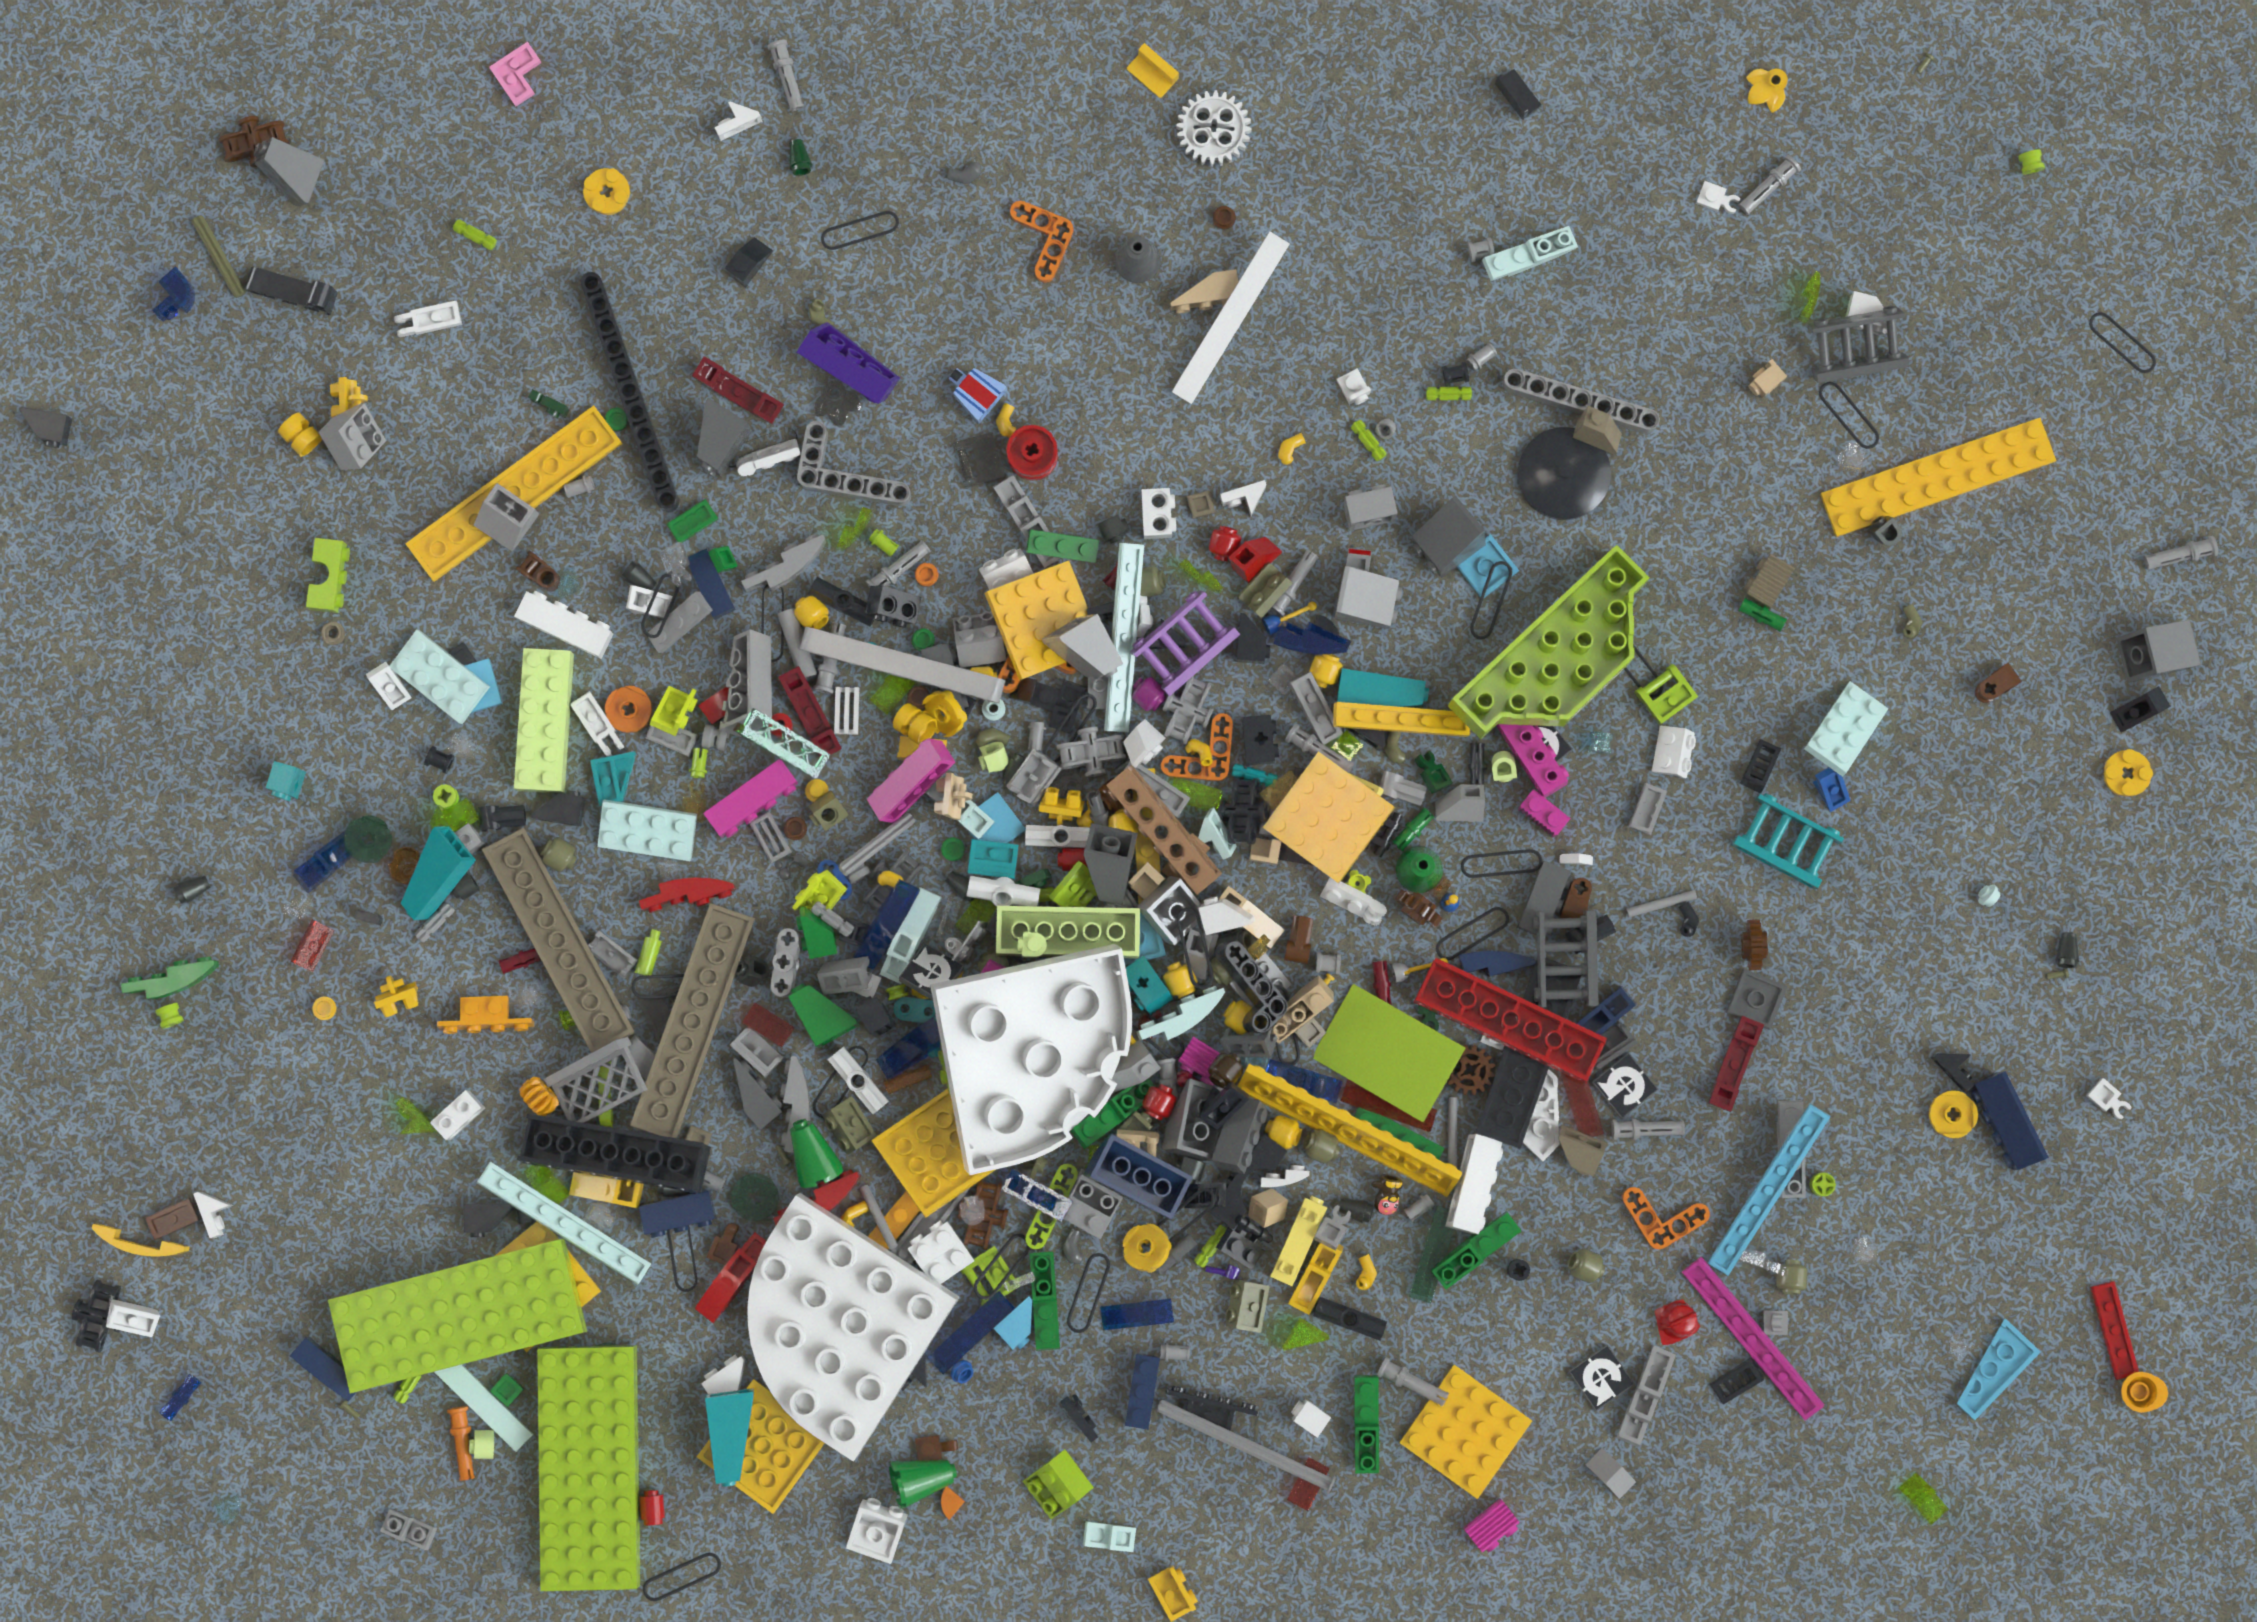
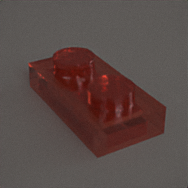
M312 919L290 962L313 972L335 930Z
M757 1003L753 1004L742 1021L743 1025L780 1048H783L795 1027Z
M1310 1457L1307 1458L1304 1464L1324 1475H1327L1330 1469ZM1298 1477L1286 1500L1308 1511L1320 1487Z

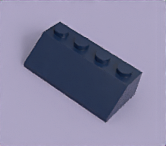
M2006 1071L1996 1072L1973 1083V1090L1970 1091V1094L1976 1104L1980 1103L1983 1109L1981 1116L1986 1125H1991L1994 1131L1991 1134L1998 1147H2002L2005 1153L2002 1155V1158L2008 1168L2012 1167L2013 1170H2020L2049 1158Z
M1110 1134L1095 1151L1083 1174L1158 1215L1171 1220L1193 1179V1176L1113 1134Z

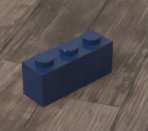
M711 1191L639 1206L644 1235L651 1234V1238L664 1236L665 1230L674 1229L675 1233L689 1230L688 1225L696 1223L698 1228L712 1225L711 1220L717 1219Z
M1136 1353L1125 1426L1149 1430L1160 1357Z

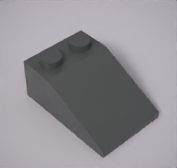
M1193 1079L1187 1080L1167 1123L1162 1150L1199 1161L1212 1160L1223 1125L1217 1130L1202 1120L1199 1115L1211 1089L1215 1086Z

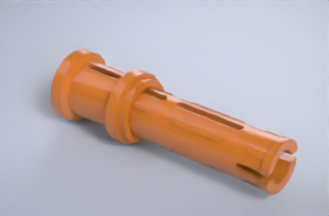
M468 1406L447 1409L451 1420V1429L449 1431L451 1436H454L460 1481L475 1478L472 1457L469 1454L468 1433H470L471 1426H468L466 1412L469 1410Z

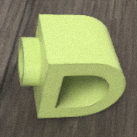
M993 742L979 747L982 756L978 757L982 770L988 769L990 773L1002 771L1006 768L1009 759L1002 742Z
M1500 751L1493 756L1492 772L1494 781L1509 782L1513 778H1517L1515 758L1510 752Z
M1023 932V937H1018V952H1022V958H1039L1045 953L1047 942L1041 934Z
M475 1430L474 1439L469 1440V1454H474V1459H493L494 1430Z

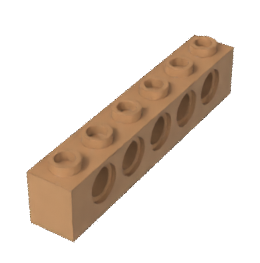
M1130 765L1106 785L1109 788V795L1115 801H1120L1124 806V813L1130 819H1135L1140 825L1138 829L1146 838L1149 837L1154 842V849L1159 855H1164L1169 860L1168 865L1171 870L1183 877L1185 880L1183 882L1191 892H1195L1198 895L1222 874L1134 766ZM1128 789H1134L1137 792V800H1131L1128 797ZM1143 807H1148L1152 810V818H1146L1143 815ZM1159 825L1167 828L1168 835L1166 837L1159 835L1157 831ZM1173 844L1182 846V855L1174 853L1172 849ZM1188 862L1197 864V873L1189 871Z

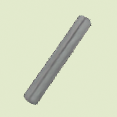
M910 813L904 814L841 863L838 867L844 876L849 875L915 823L914 817Z

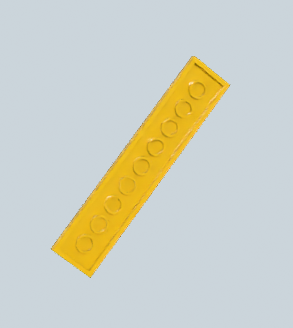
M593 405L405 544L435 582L493 539L475 527L474 523L484 500L496 483L531 507L536 508L562 489L564 484L573 481L623 443Z
M2037 418L1822 492L1820 495L1835 536L1839 537L1871 526L1872 522L1880 516L1895 518L2054 463L2056 458L2041 418Z
M1248 1064L1237 1085L1248 1093L1249 1097L1260 1100L1263 1104L1314 1130L1322 1129L1335 1135L1338 1142L1448 1197L1462 1175V1172L1454 1165L1436 1159L1431 1153L1416 1149L1411 1143L1393 1137L1388 1131H1381L1373 1127L1366 1120H1359L1351 1116L1348 1111L1338 1109L1330 1105L1325 1099L1316 1098L1308 1094L1305 1089L1287 1083L1282 1077L1267 1073L1260 1066Z

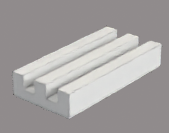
M836 687L834 734L858 735L859 687ZM841 692L845 693L844 729H840ZM850 693H854L853 730H849Z

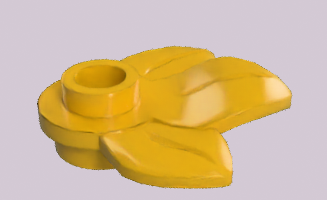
M1776 68L1770 71L1756 69L1748 74L1746 79L1753 85L1748 93V103L1762 104L1766 102L1772 113L1777 111L1785 101L1784 88L1788 83L1786 73ZM1774 76L1780 77L1781 81L1779 84L1775 85L1772 83L1771 80Z

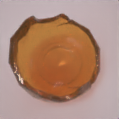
M404 846L393 852V860L388 864L394 881L399 884L409 885L421 856L413 847Z

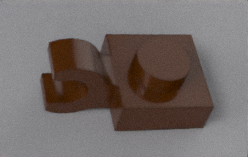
M732 1222L728 1223L723 1237L715 1236L706 1258L726 1265L739 1246L733 1240L740 1226Z
M939 1435L915 1438L918 1460L943 1459L942 1452L958 1449L957 1440L940 1442Z

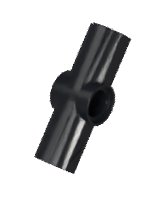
M816 577L808 592L809 596H814L838 612L844 613L871 627L874 620L873 615L865 613L867 602L852 595L849 591L842 590ZM842 596L850 599V604L844 608L837 604L838 599Z
M1319 1297L1313 1314L1316 1318L1381 1341L1387 1324L1385 1320L1323 1297ZM1347 1312L1355 1313L1357 1318L1355 1324L1349 1326L1344 1323L1343 1318Z

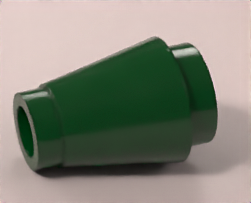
M792 140L789 143L790 170L796 176L806 175L811 172L812 162L803 144V140Z

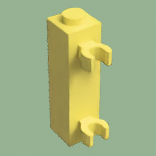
M1311 1196L1310 1199L1304 1198L1270 1277L1293 1286L1327 1207L1322 1206L1323 1200Z

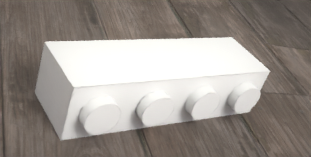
M526 591L514 616L517 620L602 659L613 636V633L609 630V625L598 620L595 624L588 621L589 616L576 610L575 614L567 611L568 606L555 601L552 604L546 601L547 596L537 591H534L533 594Z
M1470 1134L1468 1136L1460 1167L1462 1175L1455 1186L1446 1227L1469 1234H1479L1485 1225V1217H1483L1485 1208L1489 1206L1491 1201V1194L1489 1192L1491 1185L1495 1183L1497 1178L1496 1165L1501 1160L1503 1154L1502 1142L1478 1134Z

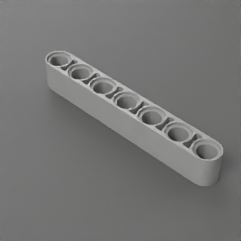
M1511 369L1505 374L1503 379V388L1511 394L1577 414H1582L1588 406L1598 409L1597 405L1604 403L1609 408L1607 414H1610L1617 426L1640 433H1652L1660 422L1659 414L1652 409L1523 370ZM1516 377L1519 379L1520 384L1512 386L1508 383V378ZM1537 383L1541 386L1542 391L1535 393L1531 390L1530 385ZM1560 390L1564 393V398L1558 400L1554 398L1552 392ZM1583 397L1587 404L1585 406H1578L1575 403V398ZM1620 411H1629L1631 419H1622ZM1650 417L1653 420V426H1645L1642 418Z

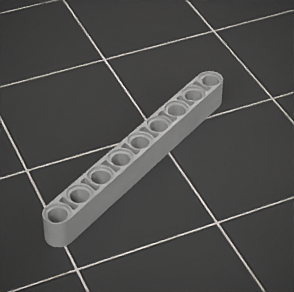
M805 627L799 650L994 703L1000 702L1005 680L810 627Z

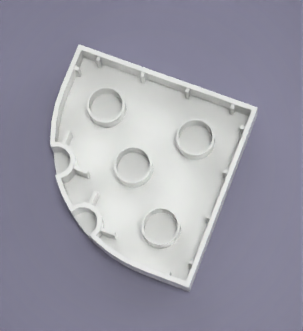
M1107 945L930 985L964 1169L969 1175L1020 1164L1055 1150L1073 1138L1069 1131L1078 1125L1088 1113L1095 1118L1108 1101L1117 1085L1112 1080V1077L1119 1063L1120 1056L1128 1055L1132 1033L1130 992L1122 948L1118 945Z
M799 1193L795 1195L772 1231L754 1268L748 1298L750 1343L763 1380L781 1407L812 1435L854 1461L958 1301L959 1296L805 1195Z

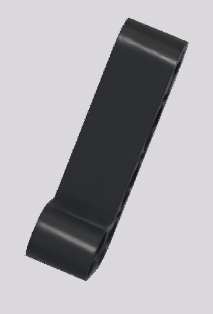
M251 267L244 290L274 300L276 297L282 299V302L295 306L297 304L303 305L305 309L316 312L321 310L327 312L326 315H331L338 294L332 286L319 281L309 283L257 267Z
M1233 941L1219 944L1216 948L1217 959L1254 1005L1242 1021L1244 1029L1249 1033L1268 1031L1287 1012L1288 1005L1285 998L1240 942ZM1244 965L1247 968V974L1245 976L1242 973V968ZM1258 983L1261 986L1260 994H1258L1256 989ZM1272 1002L1275 1003L1276 1007L1274 1012L1271 1010ZM1256 1017L1259 1019L1258 1027L1255 1026L1254 1022Z

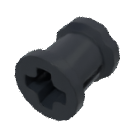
M1461 362V365L1448 368L1447 366H1442L1446 387L1455 382H1469L1466 362Z
M432 746L426 755L424 765H432L447 774L455 756L452 754L447 755L438 751L435 746Z
M1515 1259L1509 1263L1507 1273L1510 1278L1522 1281L1529 1276L1530 1266L1524 1260ZM1517 1263L1519 1266H1524L1525 1269L1521 1271L1522 1276L1520 1277L1518 1274H1513V1270L1516 1269L1515 1264Z

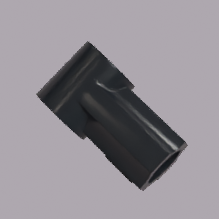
M524 805L478 807L481 832H487L488 829H496L497 831L506 827L526 826Z
M1607 914L1597 918L1598 942L1616 932ZM1577 927L1565 933L1569 942H1580L1581 939H1584V930H1580V927Z

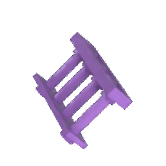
M1195 590L1185 598L1187 601L1145 639L1141 637L1132 645L1133 649L1130 651L1135 657L1142 654L1162 677L1163 684L1161 689L1168 696H1171L1240 635L1235 627H1223L1202 602L1207 594L1201 590L1198 592ZM1194 607L1216 632V638L1210 643L1208 641L1205 642L1184 617ZM1175 623L1182 628L1198 647L1197 651L1199 653L1193 658L1187 657L1166 632ZM1158 638L1180 662L1181 668L1175 674L1173 672L1170 673L1149 649V646Z

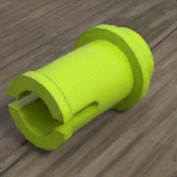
M876 529L869 538V541L872 542L871 545H876L889 557H892L900 545L884 535L883 530L879 531Z
M693 748L692 767L689 769L690 777L703 779L708 772L705 770L708 750L702 748L701 757L699 758L700 748Z

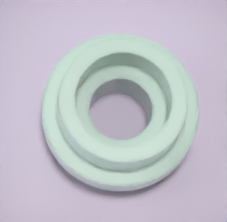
M1001 699L999 703L985 700L982 705L983 715L992 721L1001 719L1005 714L1004 702ZM993 704L998 706V710L995 713L989 711V707Z
M1995 885L1984 886L1978 894L1980 897L1978 902L1987 907L1994 905L2000 897L1998 888Z

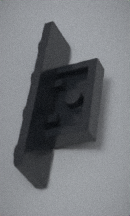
M1172 1385V1389L1166 1388L1165 1394L1188 1399L1186 1411L1229 1431L1231 1430L1235 1411L1259 1416L1260 1414L1259 1410H1255L1256 1405L1242 1402V1405L1238 1406L1232 1404L1233 1400L1219 1396L1217 1401L1209 1399L1208 1393L1195 1391V1395L1185 1393L1186 1388Z

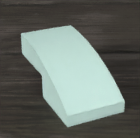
M1085 1521L1083 1546L1133 1552L1136 1528Z

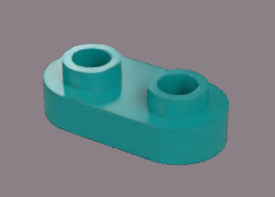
M902 997L894 1004V1014L900 1020L932 1024L937 1021L932 1000ZM904 1004L910 1007L907 1013H902L901 1007ZM928 1007L933 1009L931 1016L924 1014L925 1009Z

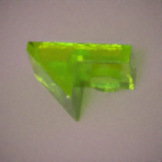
M889 674L884 679L883 685L869 700L888 715L917 683L916 681Z
M465 798L447 810L438 805L430 821V826L432 829L434 827L449 826L455 833L466 824H473L479 818L471 800Z
M401 1097L395 1103L400 1107L398 1112L405 1119H412L400 1134L438 1132L430 1123L431 1120L409 1099Z
M1916 1472L1898 1487L1930 1525L1949 1510L1936 1495V1491Z

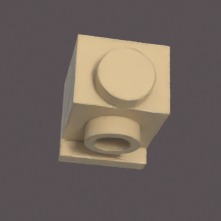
M1773 359L1766 364V370L1762 367L1753 375L1754 380L1748 385L1749 389L1756 396L1760 395L1764 398L1787 377Z

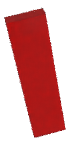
M2115 1281L2091 1286L2092 1296L2115 1380L2127 1378L2129 1375L2139 1372Z

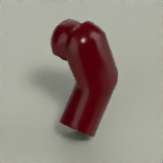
M1181 1070L1177 1073V1083L1181 1087L1185 1086L1188 1079L1201 1082L1192 1076L1189 1071Z

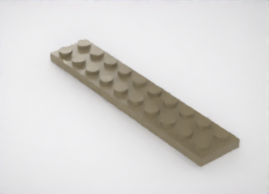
M522 828L483 848L482 851L590 1052L593 1053L615 1040L634 1034L635 1032L526 830Z
M710 903L645 1083L648 1090L641 1094L630 1127L654 1135L678 1137L755 918Z

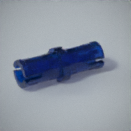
M189 1374L182 1385L171 1393L172 1397L159 1413L167 1420L172 1421L179 1410L189 1403V1398L202 1382Z

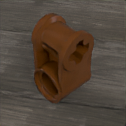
M529 550L527 558L515 569L544 590L551 592L557 590L561 584V578L558 573ZM547 575H554V580L551 584H544V578Z
M2008 662L1976 687L1975 696L1982 703L1991 702L2001 694H2005L2017 686L2022 680ZM1990 687L1992 691L1986 694L1984 690Z
M1580 877L1571 882L1563 903L1564 908L1560 918H1580L1583 915V910H1588V902L1592 891V885L1588 879ZM1582 882L1586 892H1582L1579 895L1577 894L1578 890L1574 889V887Z

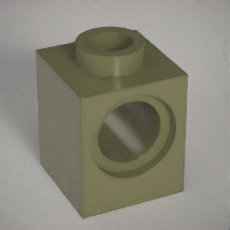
M831 790L808 806L812 812L809 817L816 827L821 825L825 831L848 816V813ZM831 808V812L828 815H821L823 810Z

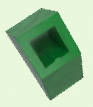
M805 906L800 907V916L796 917L798 930H803L804 937H801L803 951H808L809 959L837 954V942L833 927L823 921L821 916L818 917L812 913L810 909Z

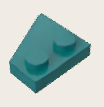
M636 751L590 760L599 806H602L604 800L624 802L636 758Z

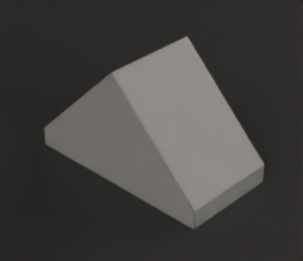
M1603 1448L1585 1464L1619 1499L1636 1483L1628 1472Z

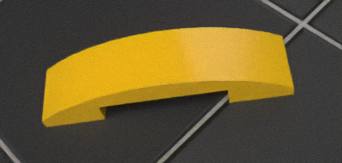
M102 1224L92 1225V1229L103 1240L116 1248L137 1255L172 1256L188 1252L190 1246L162 1241L159 1249L119 1239L121 1229Z

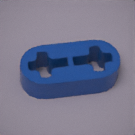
M822 861L817 868L818 874L824 871V865L827 864L829 867L833 865L834 869L832 872L843 885L848 886L847 894L842 895L839 900L848 899L852 894V886L846 876L842 874L838 868L839 866L834 861Z

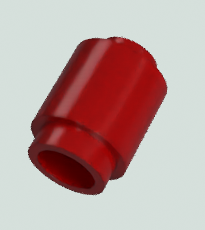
M777 713L772 716V724L769 725V730L776 738L784 739L791 735L793 723L788 715ZM778 721L785 723L782 729L776 727Z
M1062 848V852H1058L1057 856L1058 867H1062V871H1070L1078 860L1088 867L1084 857L1085 848Z
M658 1490L644 1491V1495L639 1496L640 1515L644 1526L663 1524V1518H665L663 1494H658Z

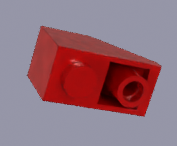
M1262 537L1244 542L1228 558L1232 569L1249 583L1267 562L1272 563L1282 553V550L1267 537Z

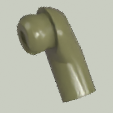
M814 299L809 305L811 322L817 326L828 322L834 327L835 323L825 317L823 301Z
M1911 604L1903 608L1908 619L1903 629V634L1909 639L1915 638L1922 626V619L1914 605Z
M992 727L980 731L976 735L975 743L978 747H982L989 742L996 741L1002 742L1007 746L1011 735Z
M1390 731L1385 742L1384 751L1391 762L1401 764L1406 758L1405 753L1401 752L1397 745L1401 732Z

